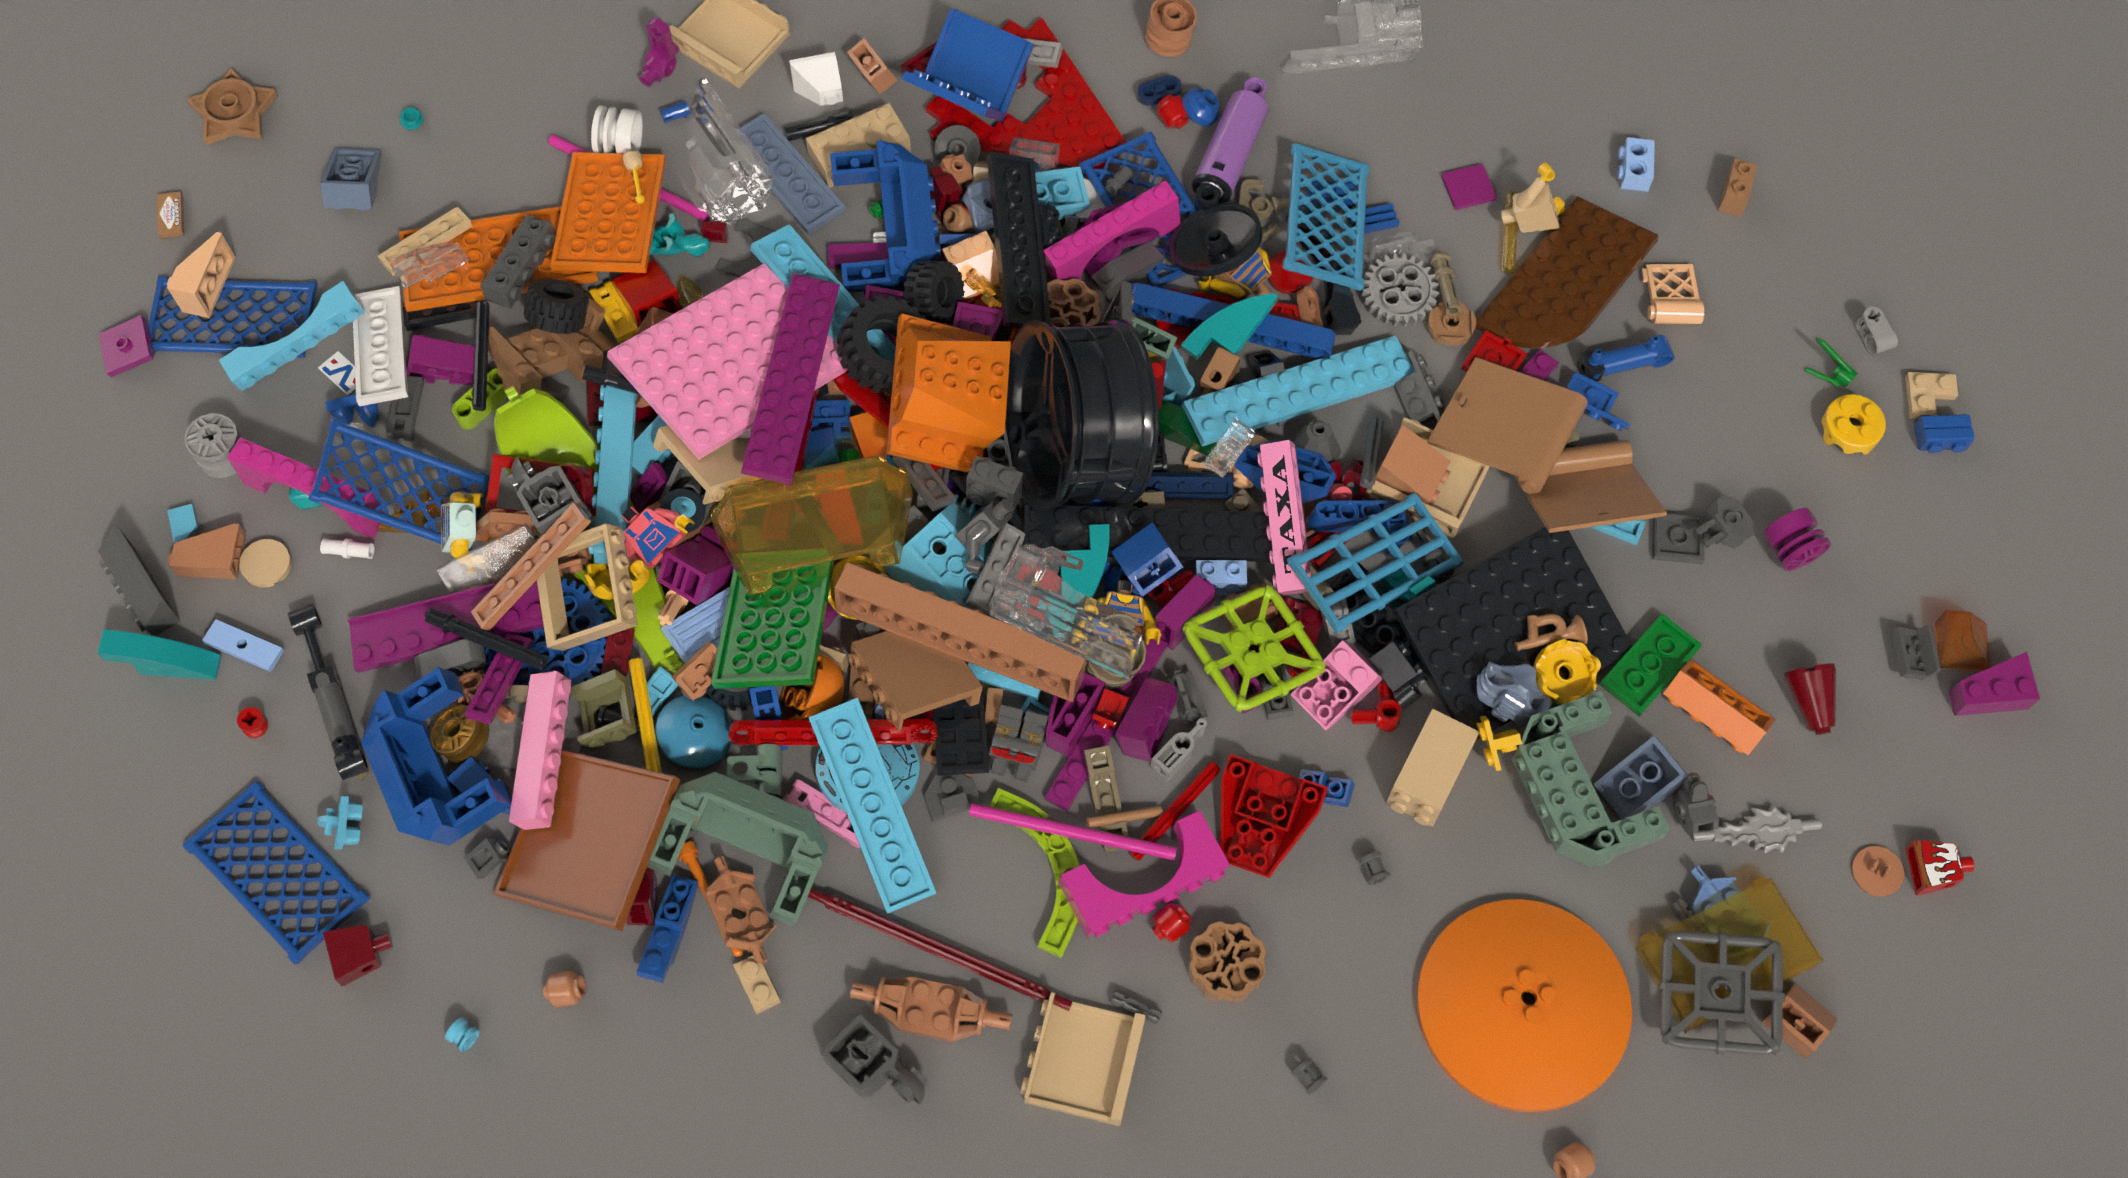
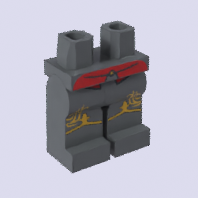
M1001 704L989 752L991 759L990 772L1004 776L1007 764L1014 765L1016 768L1013 778L1027 782L1032 770L1036 771L1037 762L1046 738L1049 716L1026 711V714H1024V710Z

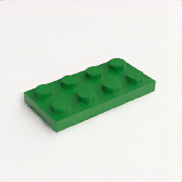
M1662 613L1604 677L1599 685L1640 717L1697 653L1702 644Z

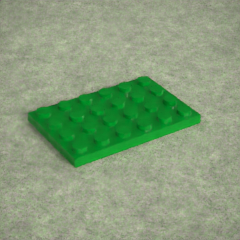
M825 549L736 555L711 680L714 689L812 685L814 683L834 561Z

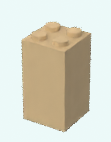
M1432 709L1392 788L1386 804L1390 805V808L1397 813H1406L1414 817V820L1421 825L1433 827L1478 737L1479 731Z

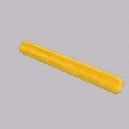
M642 658L631 659L629 666L646 769L662 773Z

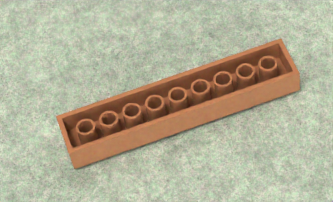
M847 562L834 588L837 612L1065 700L1074 701L1084 678L1087 654L1083 653L1081 649L1059 644L1057 640L1050 637L1038 636L1027 628H1017L1006 620L991 618L980 610H970L963 607L959 602L944 600L933 592H923L909 583H900L892 580L886 574H876L868 571L862 565H853Z

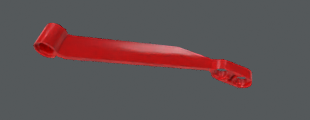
M849 371L833 379L840 391L889 429L891 403L879 393L871 392V388L865 386V388L859 386L857 379L854 378L852 380L847 375ZM929 463L934 471L945 468Z

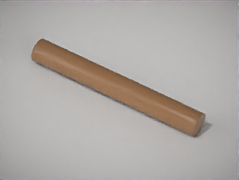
M1161 806L1089 817L1086 818L1087 828H1093L1125 821L1158 817L1162 814Z

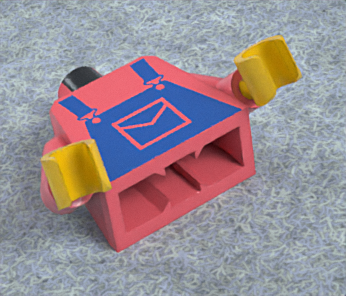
M632 506L629 507L621 517L630 525L623 534L626 537L624 541L626 556L633 575L639 580L641 579L639 577L641 571L645 570L649 573V568L653 569L663 559L665 551L673 548L688 533L685 530L688 523L694 525L695 522L686 515H681L673 510L657 508L652 511L647 508L640 514Z

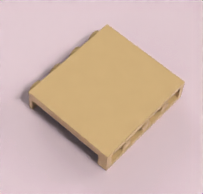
M705 0L679 28L672 24L669 26L672 40L679 47L680 52L737 88H740L790 35L787 19L783 15L771 11L765 4L758 3L755 0Z
M1405 417L1401 424V427L1402 425L1407 427L1426 443L1433 430L1423 426L1420 422ZM1430 445L1450 460L1447 470L1451 472L1445 483H1439L1436 490L1440 491L1435 503H1422L1443 533L1451 538H1455L1490 466ZM1375 480V485H1373L1372 489L1367 490L1365 498L1372 501H1396L1399 503L1408 495ZM1414 507L1404 511L1405 515L1411 513L1415 521L1421 519V516Z
M668 425L658 428L653 447L658 452L670 449L706 490L702 501L704 505L715 501L718 502L730 496L740 495L752 489H759L773 482L741 474L749 443L747 438L736 437L698 460Z
M1051 992L1049 1000L1044 999L1040 1015L1045 1016L1043 1026L1037 1025L1034 1041L1038 1042L1036 1052L1031 1051L1027 1067L1032 1068L1030 1078L1024 1077L1021 1094H1025L1024 1103L1120 1126L1146 1015L1135 1013L1133 1017L1073 1002L1070 1011L1053 1005L1055 993Z

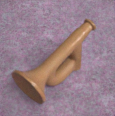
M1546 614L1538 617L1535 615L1527 616L1528 639L1515 642V648L1519 652L1523 649H1530L1563 639H1574L1580 643L1587 644L1586 627L1579 615L1574 616L1572 623L1568 627H1566L1564 619L1556 614ZM1547 624H1554L1556 626L1554 632L1538 636V627Z

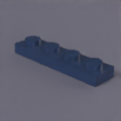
M1152 472L1145 491L1155 490L1157 492H1164V498L1230 499L1233 496L1234 476L1233 473Z

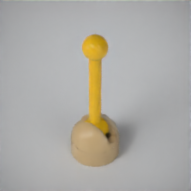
M629 151L623 155V162L625 167L633 172L637 193L635 200L638 204H642L645 201V197L641 194L637 172L642 167V155L637 151Z

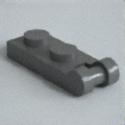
M407 376L408 397L393 400L386 429V438L388 440H396L397 438H403L404 441L411 442L414 440V429L424 387L422 377ZM398 423L405 424L404 429L397 428Z

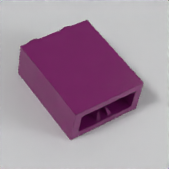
M1197 574L1156 615L1155 624L1156 628L1161 631L1160 639L1167 642L1168 648L1172 651L1186 637L1185 632H1183L1184 623L1194 616L1212 609L1214 586L1210 581L1205 578L1201 579Z

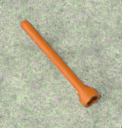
M694 841L684 843L678 858L684 864H688L707 902L704 893L710 884L697 860L699 857L697 853L699 851ZM730 947L734 956L739 957L743 954V949Z

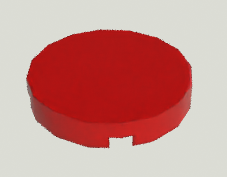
M1286 251L1279 252L1269 262L1272 274L1268 277L1270 285L1282 294H1297L1302 288L1310 286L1313 277L1283 269V259L1286 257ZM1302 260L1295 261L1298 263L1305 264Z

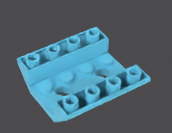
M955 502L948 505L892 556L882 568L892 580L900 583H909L918 590L933 592L939 598L959 602L963 607L973 610L965 605L971 592L967 588V581L970 579L976 580L979 573L975 574L966 570L965 567L969 555L967 554V549L955 537L958 531L970 519ZM989 540L980 547V554L976 556L977 559L983 561V564L993 545ZM933 543H942L945 546V553L943 555L934 553ZM1013 566L1002 590L1009 588L1021 575Z

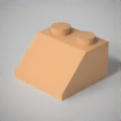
M986 231L942 249L946 262L956 265L958 272L962 274V281H964L965 285L963 287L965 291L964 300L1000 286L996 249Z

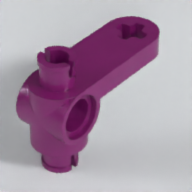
M655 17L646 25L651 49L642 66L643 73L639 76L640 81L647 87H651L654 81L660 82L663 77L667 78L673 73L677 63L676 54L679 52V47L672 40L671 30L668 25Z

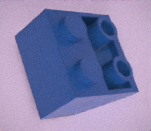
M1153 522L1146 525L1111 551L1142 597L1183 568L1181 560Z

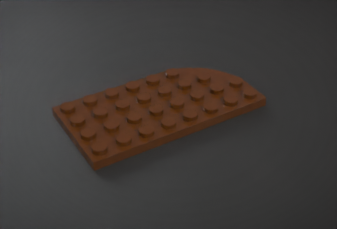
M1577 196L1558 219L1559 228L1548 231L1476 320L1475 328L1482 332L1487 330L1501 339L1508 338L1511 340L1512 345L1521 348L1553 347L1577 338L1587 331L1657 243L1659 235Z

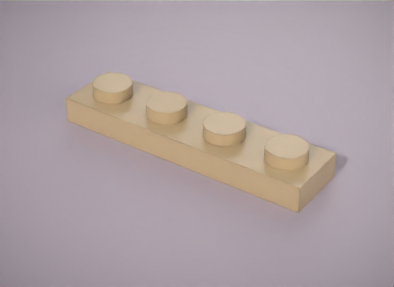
M455 207L378 255V259L394 276L471 228V220L458 207Z

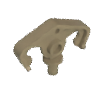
M1247 179L1242 182L1239 204L1252 209L1260 221L1268 218L1272 211L1274 214H1278L1281 208L1289 207V197L1279 200L1278 198L1271 197V202H1269L1264 197L1253 199L1249 195L1248 191L1251 189L1257 192L1263 190L1264 180ZM1278 224L1270 225L1267 230H1263L1262 241H1267L1276 234H1279L1280 226Z

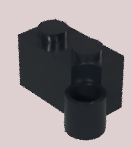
M1397 638L1369 658V660L1393 691V696L1399 705L1406 709L1422 697L1418 686L1427 681L1428 678L1425 676L1427 672L1420 662H1415L1410 654L1412 652L1409 646L1404 641L1400 642Z

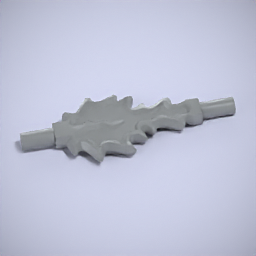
M1771 804L1769 811L1751 808L1755 816H1745L1746 823L1740 821L1738 825H1732L1723 822L1722 827L1718 826V829L1711 831L1698 830V833L1691 834L1692 841L1713 840V842L1721 843L1729 840L1731 846H1735L1741 841L1749 843L1754 840V851L1763 847L1764 853L1774 848L1783 853L1789 841L1796 843V834H1802L1803 831L1822 829V823L1820 819L1804 821L1793 819L1789 811L1782 813L1775 805Z

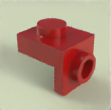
M1104 688L1096 712L1092 715V719L1097 720L1096 725L1108 730L1111 727H1118L1130 697Z

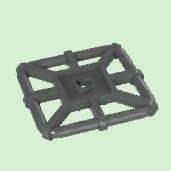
M1693 931L1667 932L1664 935L1665 939L1662 944L1661 983H1658V991L1661 992L1660 1032L1663 1037L1661 1040L1664 1044L1677 1048L1716 1051V1054L1722 1055L1725 1052L1776 1055L1780 1051L1782 1042L1783 1002H1785L1786 996L1783 993V955L1780 949L1781 944L1777 940L1774 942L1764 937L1728 935L1724 931H1719V934ZM1681 941L1718 944V964L1700 962ZM1727 945L1765 949L1747 966L1727 964ZM1673 947L1694 968V985L1672 983ZM1772 955V992L1751 990V971ZM1719 985H1723L1724 990L1729 991V995H1725L1724 999L1719 998V995L1714 992V990L1719 988ZM1672 992L1693 994V1012L1671 1030ZM1750 999L1771 1001V1037L1750 1016ZM1697 1018L1717 1019V1040L1677 1037V1035ZM1726 1020L1744 1022L1764 1045L1725 1041Z

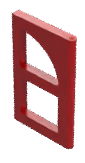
M493 453L491 456L492 463L485 513L487 514L492 509H504L506 513L515 514V512L522 510L497 507L502 468L511 469L517 457ZM519 457L523 463L529 461L537 473L543 472L549 467L562 464ZM585 467L590 473L593 482L594 468Z

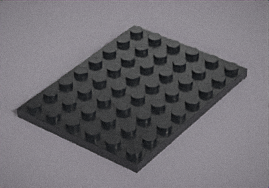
M1543 527L1393 609L1396 618L1451 718L1477 731V724L1481 723L1480 716L1485 715L1488 718L1491 731L1511 721L1509 718L1506 722H1503L1493 716L1491 713L1492 707L1481 702L1477 696V676L1487 666L1488 662L1491 661L1498 665L1510 666L1529 664L1534 667L1536 657L1540 651L1549 645L1545 644L1517 652L1515 642L1528 639L1527 616L1535 615L1538 617L1546 614H1556L1564 619L1566 627L1572 623L1574 616H1581L1588 636V642L1584 645L1593 656L1599 659L1601 663L1600 670L1622 658L1632 647L1629 638L1569 530L1549 533L1546 527ZM1547 624L1538 627V636L1554 632L1556 626L1554 624ZM1566 639L1567 641L1579 642L1574 639ZM1561 666L1559 669L1560 677L1564 680H1567L1569 677V670L1565 666Z

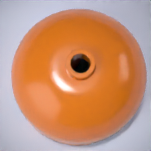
M819 652L814 683L812 685H803L809 687L808 691L794 688L795 685L782 686L779 703L784 702L785 704L782 719L809 720V717L840 705L844 693V675L841 667L833 658ZM792 709L803 712V714L798 716Z

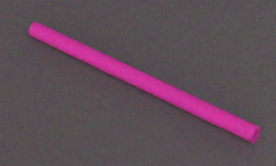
M552 134L548 140L549 145L571 156L573 152H589L555 134ZM663 188L661 189V201L701 221L709 220L711 212Z
M971 803L969 816L1169 860H1174L1177 848L975 803Z

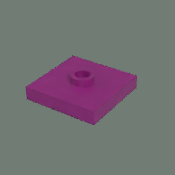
M142 315L99 333L106 374L110 377L154 359L147 321Z

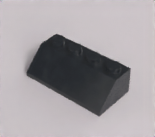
M1357 563L1365 575L1370 574L1360 563ZM1348 568L1339 573L1330 587L1336 592L1357 581V579ZM1379 581L1372 583L1379 596L1389 592ZM1364 589L1346 597L1349 613L1372 601ZM1395 599L1386 604L1385 608L1377 609L1351 623L1355 639L1373 656L1397 638L1400 642L1404 641L1410 650L1413 649L1393 612V609L1403 605L1399 599Z

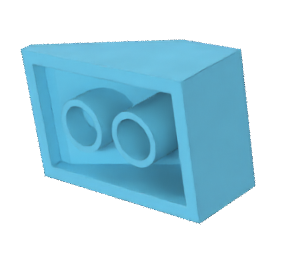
M1081 167L1035 172L1038 204L1043 203L1055 206L1060 213L1058 221L1064 219L1065 214L1074 215L1090 208Z

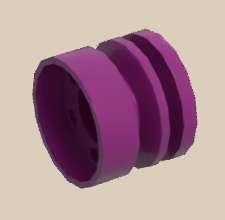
M1800 508L1782 516L1763 532V536L1771 549H1780L1776 556L1779 561H1783L1781 564L1785 571L1796 570L1810 564L1831 547L1830 540L1824 537L1823 529L1813 530L1818 523L1809 508Z

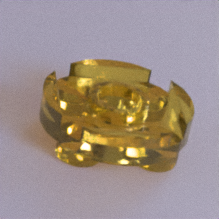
M971 267L965 274L967 278L964 282L973 291L979 290L983 294L981 299L989 307L995 308L997 306L1000 308L1002 306L1001 298H998L1001 295L1000 291L983 275L981 277L977 274L975 275L977 270Z

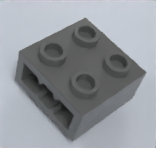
M976 456L967 475L966 498L980 506L987 505L994 498L999 501L1006 499L1013 506V511L1011 512V515H1013L1022 494L1023 473L1013 466L997 464L991 458Z

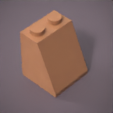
M1402 425L1376 475V481L1406 495L1416 493L1422 502L1434 504L1440 491L1436 490L1439 483L1444 484L1451 472L1447 470L1450 460Z

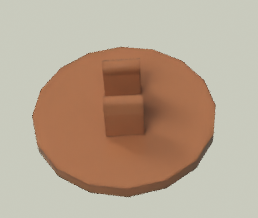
M1879 846L1866 847L1859 851L1852 861L1851 871L1854 881L1860 889L1870 895L1877 897L1889 896L1896 892L1903 883V865L1896 854L1887 848Z

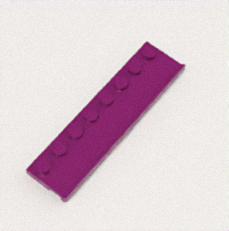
M537 580L488 632L500 637H506L507 633L515 635L544 627ZM498 582L348 619L354 670L360 673L413 660L419 654L465 639L450 632L446 634L442 632L441 628L426 623V616H424L426 611L429 612L430 608H433L447 615L452 613L457 619L481 628L471 611Z

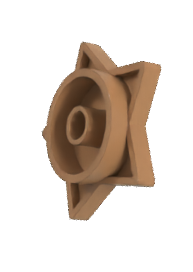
M229 69L222 80L209 86L204 93L187 98V102L204 119L203 140L208 146L233 135L261 140V115L277 98L275 89L251 86L243 81L233 69Z

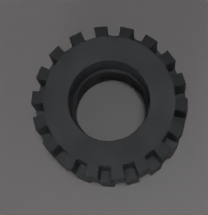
M924 260L917 262V265L911 267V272L907 273V280L904 281L905 291H903V297L908 302L907 305L918 308L920 316L924 315L929 321L948 322V320L954 319L958 302H963V296H965L963 289L965 285L964 281H962L961 272H958V267L950 262Z
M539 279L538 281H533L528 286L523 315H525L524 318L531 325L540 330L556 334L576 333L582 330L585 324L589 296L581 287L570 282L558 279Z

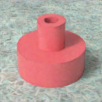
M1338 483L1331 486L1326 499L1327 501H1352L1353 495L1348 487Z

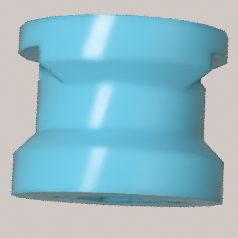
M461 1017L450 1026L446 1032L445 1039L450 1043L454 1042L457 1044L458 1050L465 1052L476 1042L480 1035V1030L476 1027H470L468 1021Z

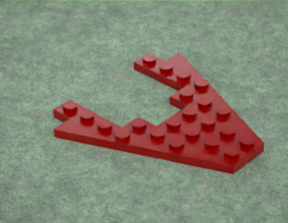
M1041 17L1029 30L1021 27L1011 19L1001 28L1022 39L1059 43ZM1062 49L1057 68L1038 66L1045 70L1046 73L1036 82V89L1050 97V99L1027 124L1007 113L1003 122L999 121L993 128L962 106L938 95L926 106V113L940 122L930 133L932 140L936 141L939 134L950 126H964L971 129L977 135L981 151L997 152L1033 158L1034 162H1038L1041 165L1059 169L1079 167L1081 162L1127 143L1064 49ZM1106 161L1093 166V169H1104Z

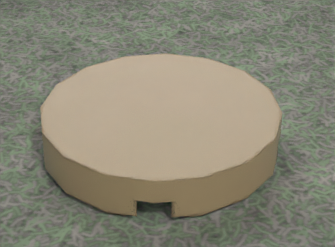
M261 539L253 542L244 550L240 557L239 568L243 577L251 585L259 588L271 587L275 585L274 583L283 581L291 570L292 559L288 549L281 542L273 539Z

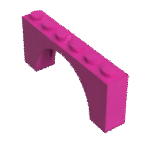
M1165 180L1043 250L1050 281L1055 279L1071 280L1073 278L1080 280L1082 272L1090 259L1107 243L1128 231L1150 227L1154 228L1159 236L1162 237L1176 229L1180 225L1179 200L1167 181Z
M241 437L227 457L244 485L265 494L272 483H278L294 488L309 496L317 472L315 468ZM330 475L333 482L337 485L345 482ZM323 476L319 490L326 492L330 489V484L326 477ZM346 484L338 488L340 498L350 501L355 497L349 485ZM356 486L360 493L367 492V490ZM372 493L363 496L365 507L374 510L379 506ZM321 502L339 515L353 531L372 539L375 538L379 531L378 525L380 522Z
M1200 810L1178 820L1173 827L1179 845L1178 868L1175 876L1165 886L1154 892L1129 895L1114 891L1099 882L1085 864L1061 874L1058 883L1087 938L1095 935L1096 938L1103 936L1110 931L1109 927L1116 924L1119 927L1124 926L1133 920V916L1142 913L1143 916L1156 910V905L1165 902L1166 905L1180 898L1179 894L1185 891L1191 894L1202 888V883L1209 880L1214 883L1226 876L1225 872L1230 864Z

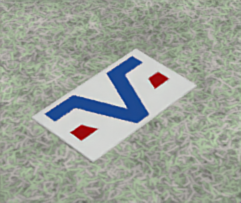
M339 351L318 367L347 396L356 389L355 366Z

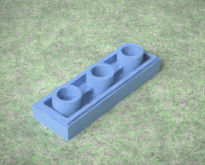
M215 619L202 640L208 646L268 672H272L284 652L277 645Z

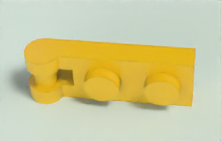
M611 281L603 283V287L593 288L588 292L591 299L606 311L603 318L616 341L620 343L632 337L638 327Z

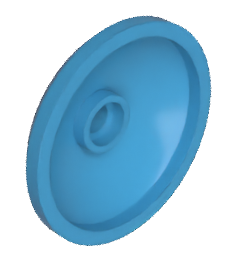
M680 696L670 701L661 710L655 725L656 741L662 753L676 765L688 769L707 768L719 762L729 750L732 740H729L728 737L731 720L726 711L710 698L701 696L693 701L686 696ZM693 723L701 724L702 728H695Z

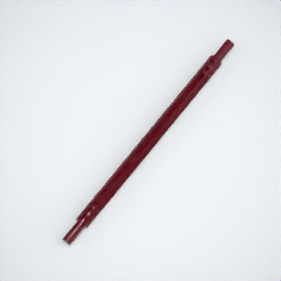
M812 887L810 889L808 898L824 904L825 908L1042 1003L1044 999L1049 1000L1051 991L1046 986L831 893L828 895ZM1055 994L1053 1005L1070 1011L1073 1001Z

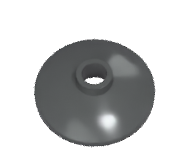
M959 125L950 126L939 134L935 142V155L939 163L948 155L954 154L958 156L963 154L966 162L968 161L972 168L980 157V141L977 135L967 127ZM957 144H960L963 147V151L961 153H957L955 151V146Z

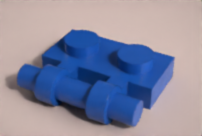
M850 400L817 401L811 432L819 430V427L833 426L838 443L851 440V431H841V426H850Z

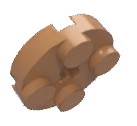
M1444 301L1440 302L1438 306L1430 311L1427 321V327L1432 335V340L1448 346L1468 343L1476 327V317L1473 311H1469L1465 308V304L1459 301L1461 312H1458L1456 316H1448ZM1449 319H1453V322L1458 325L1452 327L1447 325Z

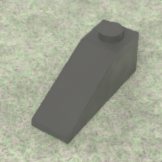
M1148 241L1111 260L1091 277L1095 287L1111 303L1122 281L1131 284L1136 283L1165 258Z

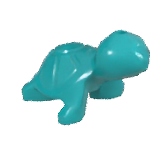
M673 213L669 214L668 224L654 229L651 255L656 254L668 257L686 250L694 257H700L708 251L711 244L707 237H702L698 233L686 235L682 225Z

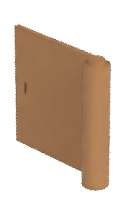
M1475 357L1427 443L1519 477L1518 482L1524 492L1528 494L1539 493L1588 402L1578 392Z
M1628 440L1564 448L1541 492L1533 494L1524 492L1549 533L1664 517L1667 515L1664 507L1633 466L1632 447ZM1514 475L1516 481L1518 482L1519 477Z

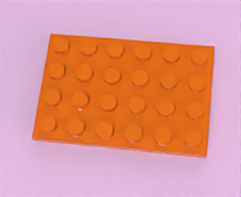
M573 152L550 263L552 270L647 273L667 161L665 154H641L643 163L637 172L641 194L645 197V201L642 204H638L635 200L637 193L633 172L629 171L623 162V155L625 153Z

